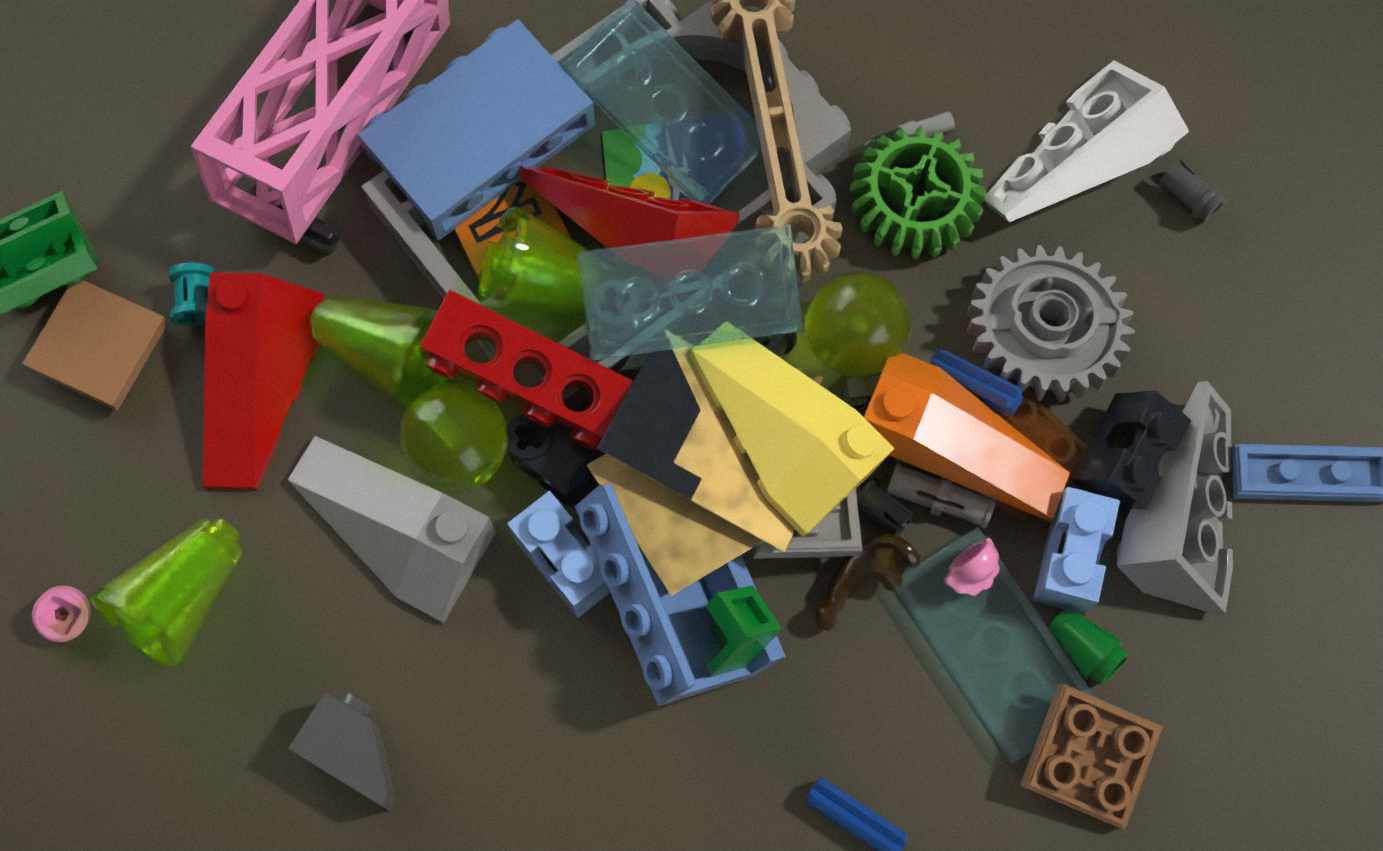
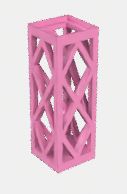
M300 0L190 146L209 201L297 244L363 150L358 133L364 130L367 122L375 115L387 113L391 110L450 26L448 0H337L330 18L329 0ZM367 4L385 11L352 26ZM316 23V38L308 42ZM414 28L405 49L404 34ZM373 43L338 92V58ZM286 50L283 58L278 60L280 56L283 54V52ZM393 58L394 70L386 73ZM316 75L315 106L283 120ZM269 90L257 118V95ZM243 123V134L242 136L236 139L238 132L241 128V125ZM346 125L338 143V129ZM302 142L283 169L270 164V156ZM326 150V166L318 169ZM243 175L257 181L256 197L235 187ZM282 204L283 210L276 206Z

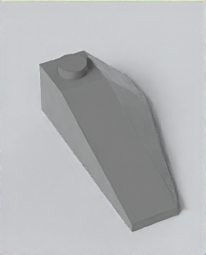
M1202 381L1197 383L1182 411L1192 421L1177 450L1165 451L1158 465L1159 476L1162 479L1147 508L1131 509L1125 520L1122 540L1116 552L1117 567L1143 593L1209 613L1226 614L1233 571V550L1223 548V520L1232 519V502L1226 500L1222 473L1229 472L1232 469L1231 409L1208 381Z
M314 436L288 478L292 486L398 600L443 624L496 533L490 517L436 489L317 436Z

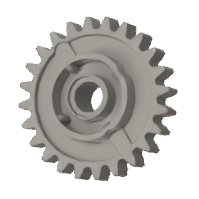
M1042 245L1037 246L1033 257H1029L1021 248L1017 249L1013 262L1001 256L995 270L987 268L981 283L976 284L971 296L973 300H971L967 310V316L972 318L967 334L978 336L972 351L973 353L988 354L983 368L985 370L995 367L1000 368L1001 374L999 377L1006 381L1011 378L1015 379L1022 393L1028 386L1033 387L1036 398L1040 401L1047 390H1052L1057 400L1063 402L1069 389L1079 399L1084 397L1089 385L1096 390L1101 389L1107 376L1113 378L1121 366L1120 362H1123L1131 348L1127 344L1135 332L1134 329L1127 326L1134 315L1133 311L1121 308L1128 296L1127 293L1111 291L1117 278L1115 276L1100 278L1098 276L1101 267L1099 262L1090 267L1083 266V253L1081 252L1077 253L1072 260L1066 259L1063 247L1060 246L1055 251L1054 256H1047ZM1042 319H1050L1054 321L1058 325V327L1050 326L1046 324Z

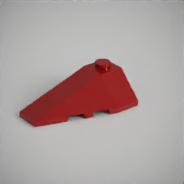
M520 167L519 177L625 263L646 269L645 277L654 281L675 283L677 276L698 275L738 224L740 213L686 198H680L677 201L654 197L655 191L610 185L608 180L557 168Z
M210 272L205 318L203 487L205 489L258 490L281 438V427L292 403L297 401L303 388L301 382L312 359L315 360L322 345L326 299L324 293L262 273Z

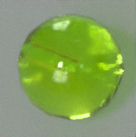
M860 271L842 274L830 279L814 295L805 315L806 336L813 354L824 366L846 377L870 376L883 371L888 357H898L905 351L911 336L910 310L903 294L894 284L875 274Z
M447 383L423 392L410 404L400 423V452L413 475L431 488L458 493L478 487L496 474L506 456L509 443L508 424L497 404L475 392L472 386Z

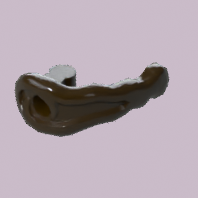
M890 534L876 535L862 543V552L859 556H845L837 573L831 580L826 598L815 612L817 626L825 631L835 628L838 613L844 608L847 597L864 576L871 572L875 574L886 590L894 591L898 589L903 583L902 575L905 569L916 568L921 563V556L918 551L903 538Z

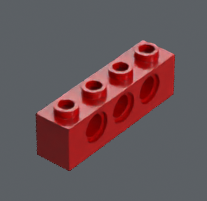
M450 289L420 344V356L428 359L425 366L429 370L450 380H454L456 374L476 383L473 390L495 403L502 404L504 399L507 398L523 406L524 409L521 414L529 420L547 428H550L552 423L555 422L572 431L570 435L571 440L596 452L599 451L597 449L634 382ZM475 340L488 341L494 347L496 355L487 363H475L465 353L467 345ZM521 364H534L542 371L543 382L533 388L523 387L515 380L514 370ZM570 387L582 388L589 394L591 406L582 412L571 411L564 405L562 393Z

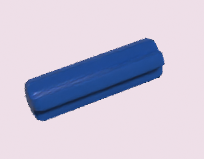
M946 350L937 351L934 358L930 360L932 365L941 368L988 407L1004 415H1013L1023 401L1020 387Z
M819 778L806 796L805 801L808 806L875 851H902L907 843L908 836L905 832L824 778Z

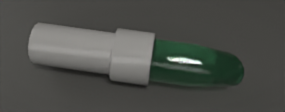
M947 111L918 122L913 120L898 125L897 129L882 134L894 141L895 132L902 127L909 137H914L916 128L921 125L925 131V137L932 138L940 129L943 134L954 130L955 123L953 116ZM882 134L867 140L862 145L866 149L867 147L876 149L877 140Z

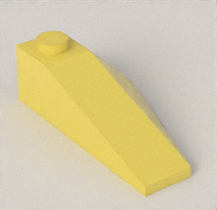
M727 321L700 341L688 353L717 408L724 410L737 434L734 441L741 454L747 453L760 479L757 481V484L765 499L803 538L867 479L895 449L856 409Z

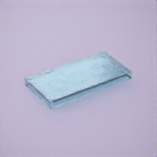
M628 0L562 64V68L582 91L691 200L710 204L762 151L756 121L636 0Z
M791 225L771 226L577 252L592 360L803 331Z
M979 527L921 562L918 567L905 572L902 575V585L894 590L893 593L1010 766L1033 751L1058 684H1066L1093 697L1095 696L1000 558L998 559L999 573L994 577L991 587L981 590L976 596L965 593L956 594L944 583V578L949 573V566L954 559L968 547L986 539Z

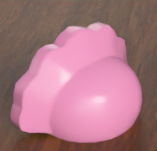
M987 538L973 544L949 566L950 571L944 578V583L956 594L965 593L976 596L981 590L991 587L994 577L999 573V554L992 540Z

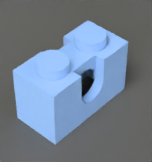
M1067 487L1063 491L1054 518L1050 522L1034 593V602L1060 609L1070 607L1076 613L1083 615L1099 602L1106 566L1099 565L1105 543L1113 536L1120 500ZM1065 532L1066 538L1062 554H1058L1059 544Z
M550 491L507 523L513 540L576 618H579L610 593L608 585L602 578L600 566L591 545L589 546L574 526L573 518ZM541 552H543L545 556L550 560V562L557 569V572H555L554 569L549 565V563L546 561Z

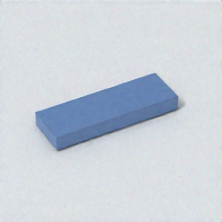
M1235 444L1231 447L1233 499L1383 502V447Z

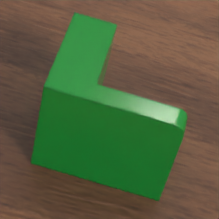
M753 585L718 592L706 605V608L715 620L711 625L712 630L723 645V649L707 664V669L712 676L746 668L782 630Z

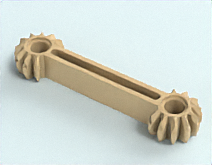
M712 0L714 5L711 8L710 18L713 25L719 26L718 35L721 41L736 38L741 42L774 215H760L757 218L755 229L760 234L754 239V248L757 252L765 253L762 261L765 269L780 265L779 277L783 281L790 276L791 270L798 271L799 278L805 283L810 278L811 268L824 275L829 269L830 262L828 259H836L839 256L841 245L836 240L841 237L842 225L839 222L831 221L834 213L831 205L819 209L811 205L777 32H789L792 28L794 19L792 11L795 7V0ZM747 6H756L762 10L758 12H749L743 8ZM755 43L762 44L765 48L773 88L771 92H766L764 89ZM778 150H784L786 154L795 203H791L786 199L777 155ZM792 231H801L807 234L811 240L798 244L790 241L785 235Z

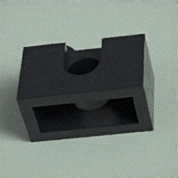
M1157 391L1116 393L1070 480L1083 491L1120 500L1119 508L1146 509L1162 479L1159 476L1158 465L1165 451L1177 450L1192 420ZM1125 429L1135 430V434L1127 449H1111L1112 443L1119 433Z

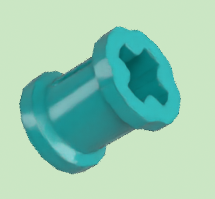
M189 262L177 264L169 268L168 279L174 283V307L169 312V319L172 323L190 327L205 326L210 272H216L212 266Z

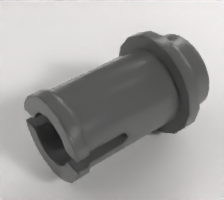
M1182 159L1177 161L1160 180L1162 187H1166L1192 210L1190 216L1193 219L1200 217L1204 222H1207L1226 202V199L1221 195L1222 188L1219 186L1211 187L1189 168Z

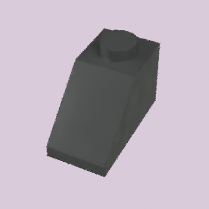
M325 691L288 749L390 811L396 799L381 728L368 717L373 708L346 691L340 700Z

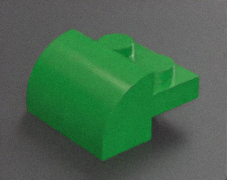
M63 190L0 219V314L14 308L28 307L35 303L41 295L62 285L76 284L83 280L89 272L97 269L95 262L99 261L96 251Z

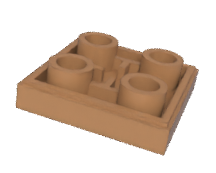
M81 280L76 284L68 286L22 365L40 376L118 411L169 322L162 315Z
M1058 684L1020 786L1125 830L1163 726L1066 684Z

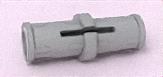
M896 463L887 488L889 495L930 508L929 514L940 517L942 512L980 525L984 529L988 526L996 503L994 498L954 484L943 477L939 479L902 466L900 463Z

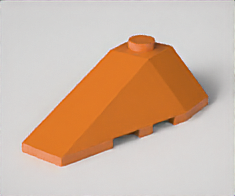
M892 348L864 414V418L895 448L889 456L1051 522L1070 472L941 368Z

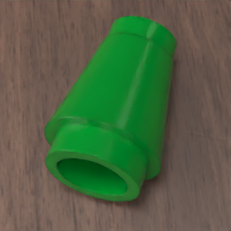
M1070 607L1065 608L1051 622L1047 629L1086 680L1092 678L1100 686L1106 683L1130 656L1121 647L1123 640L1081 614L1076 613Z

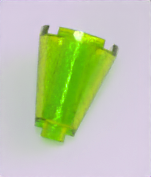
M514 206L506 210L496 227L505 229L498 243L489 241L480 269L478 294L486 296L485 299L480 301L481 305L492 309L593 316L590 300L594 295L595 288L608 280L615 279L622 283L625 282L622 281V274L618 268L526 210Z
M339 295L328 297L314 309L311 316V327L315 341L398 405L410 410L421 409L428 404V402L421 399L430 390L439 393L448 380L429 370L425 366L428 359L420 356V344L439 309Z
M202 518L100 587L98 592L91 598L95 609L112 628L119 623L130 635L127 641L135 648L166 667L170 668L172 665L176 667L186 657L242 554V549L238 544L241 536L223 519L216 518L212 522Z

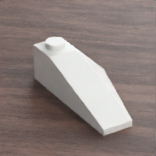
M1113 60L1072 94L1066 101L1070 109L1057 125L1055 123H1047L1039 133L1042 143L1032 154H1025L1015 160L986 194L984 202L1008 222H1011L1145 166L1157 157L1166 154L1178 140L1189 132L1166 88Z

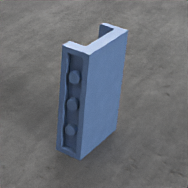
M517 19L506 28L501 27L491 32L484 43L467 56L462 55L452 60L444 72L428 84H420L414 87L406 95L404 101L392 110L375 115L367 122L364 130L358 133V137L365 155L372 162L377 161L422 214L426 228L439 241L522 180L519 177L520 167L541 166L594 127V107L591 99L522 22Z
M612 484L599 485L575 506L580 518L581 528L589 539L599 563L602 578L609 587L621 616L622 626L632 642L643 669L644 679L651 688L658 706L757 676L786 657L776 635L746 668L712 676L706 666L723 649V645L712 630L711 625L715 620L706 608V605L718 592L752 585L756 589L742 555L671 596L638 546Z

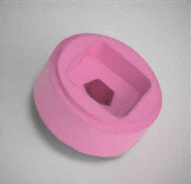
M71 586L50 588L38 598L32 610V621L35 629L44 638L55 642H65L76 638L88 625L91 617V607L87 597L80 590Z

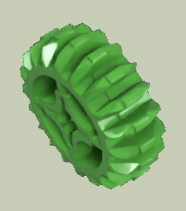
M921 125L916 128L914 137H909L902 127L895 132L894 141L882 134L877 140L876 149L867 147L863 152V163H858L854 167L853 177L856 181L851 183L849 190L851 198L856 199L851 209L853 216L863 217L860 223L862 233L876 230L873 240L876 247L884 244L887 240L892 242L891 253L893 256L898 255L902 247L910 248V255L913 260L919 258L922 248H926L933 258L939 256L942 245L952 251L957 248L960 241L959 237L967 239L972 234L974 229L972 222L976 223V221H979L983 213V208L980 205L986 197L985 187L980 186L984 177L983 169L971 168L975 161L973 152L962 155L958 154L961 147L959 139L952 141L949 145L942 142L943 133L941 129L934 134L933 138L925 137V131ZM904 165H916L915 167L908 169L900 168V166ZM935 171L940 173L950 185L940 181ZM924 180L921 191L923 195L918 196L915 205L911 206L912 190H917L919 182ZM880 193L886 195L885 200L897 206L900 216L888 208ZM926 216L938 218L929 222H916Z

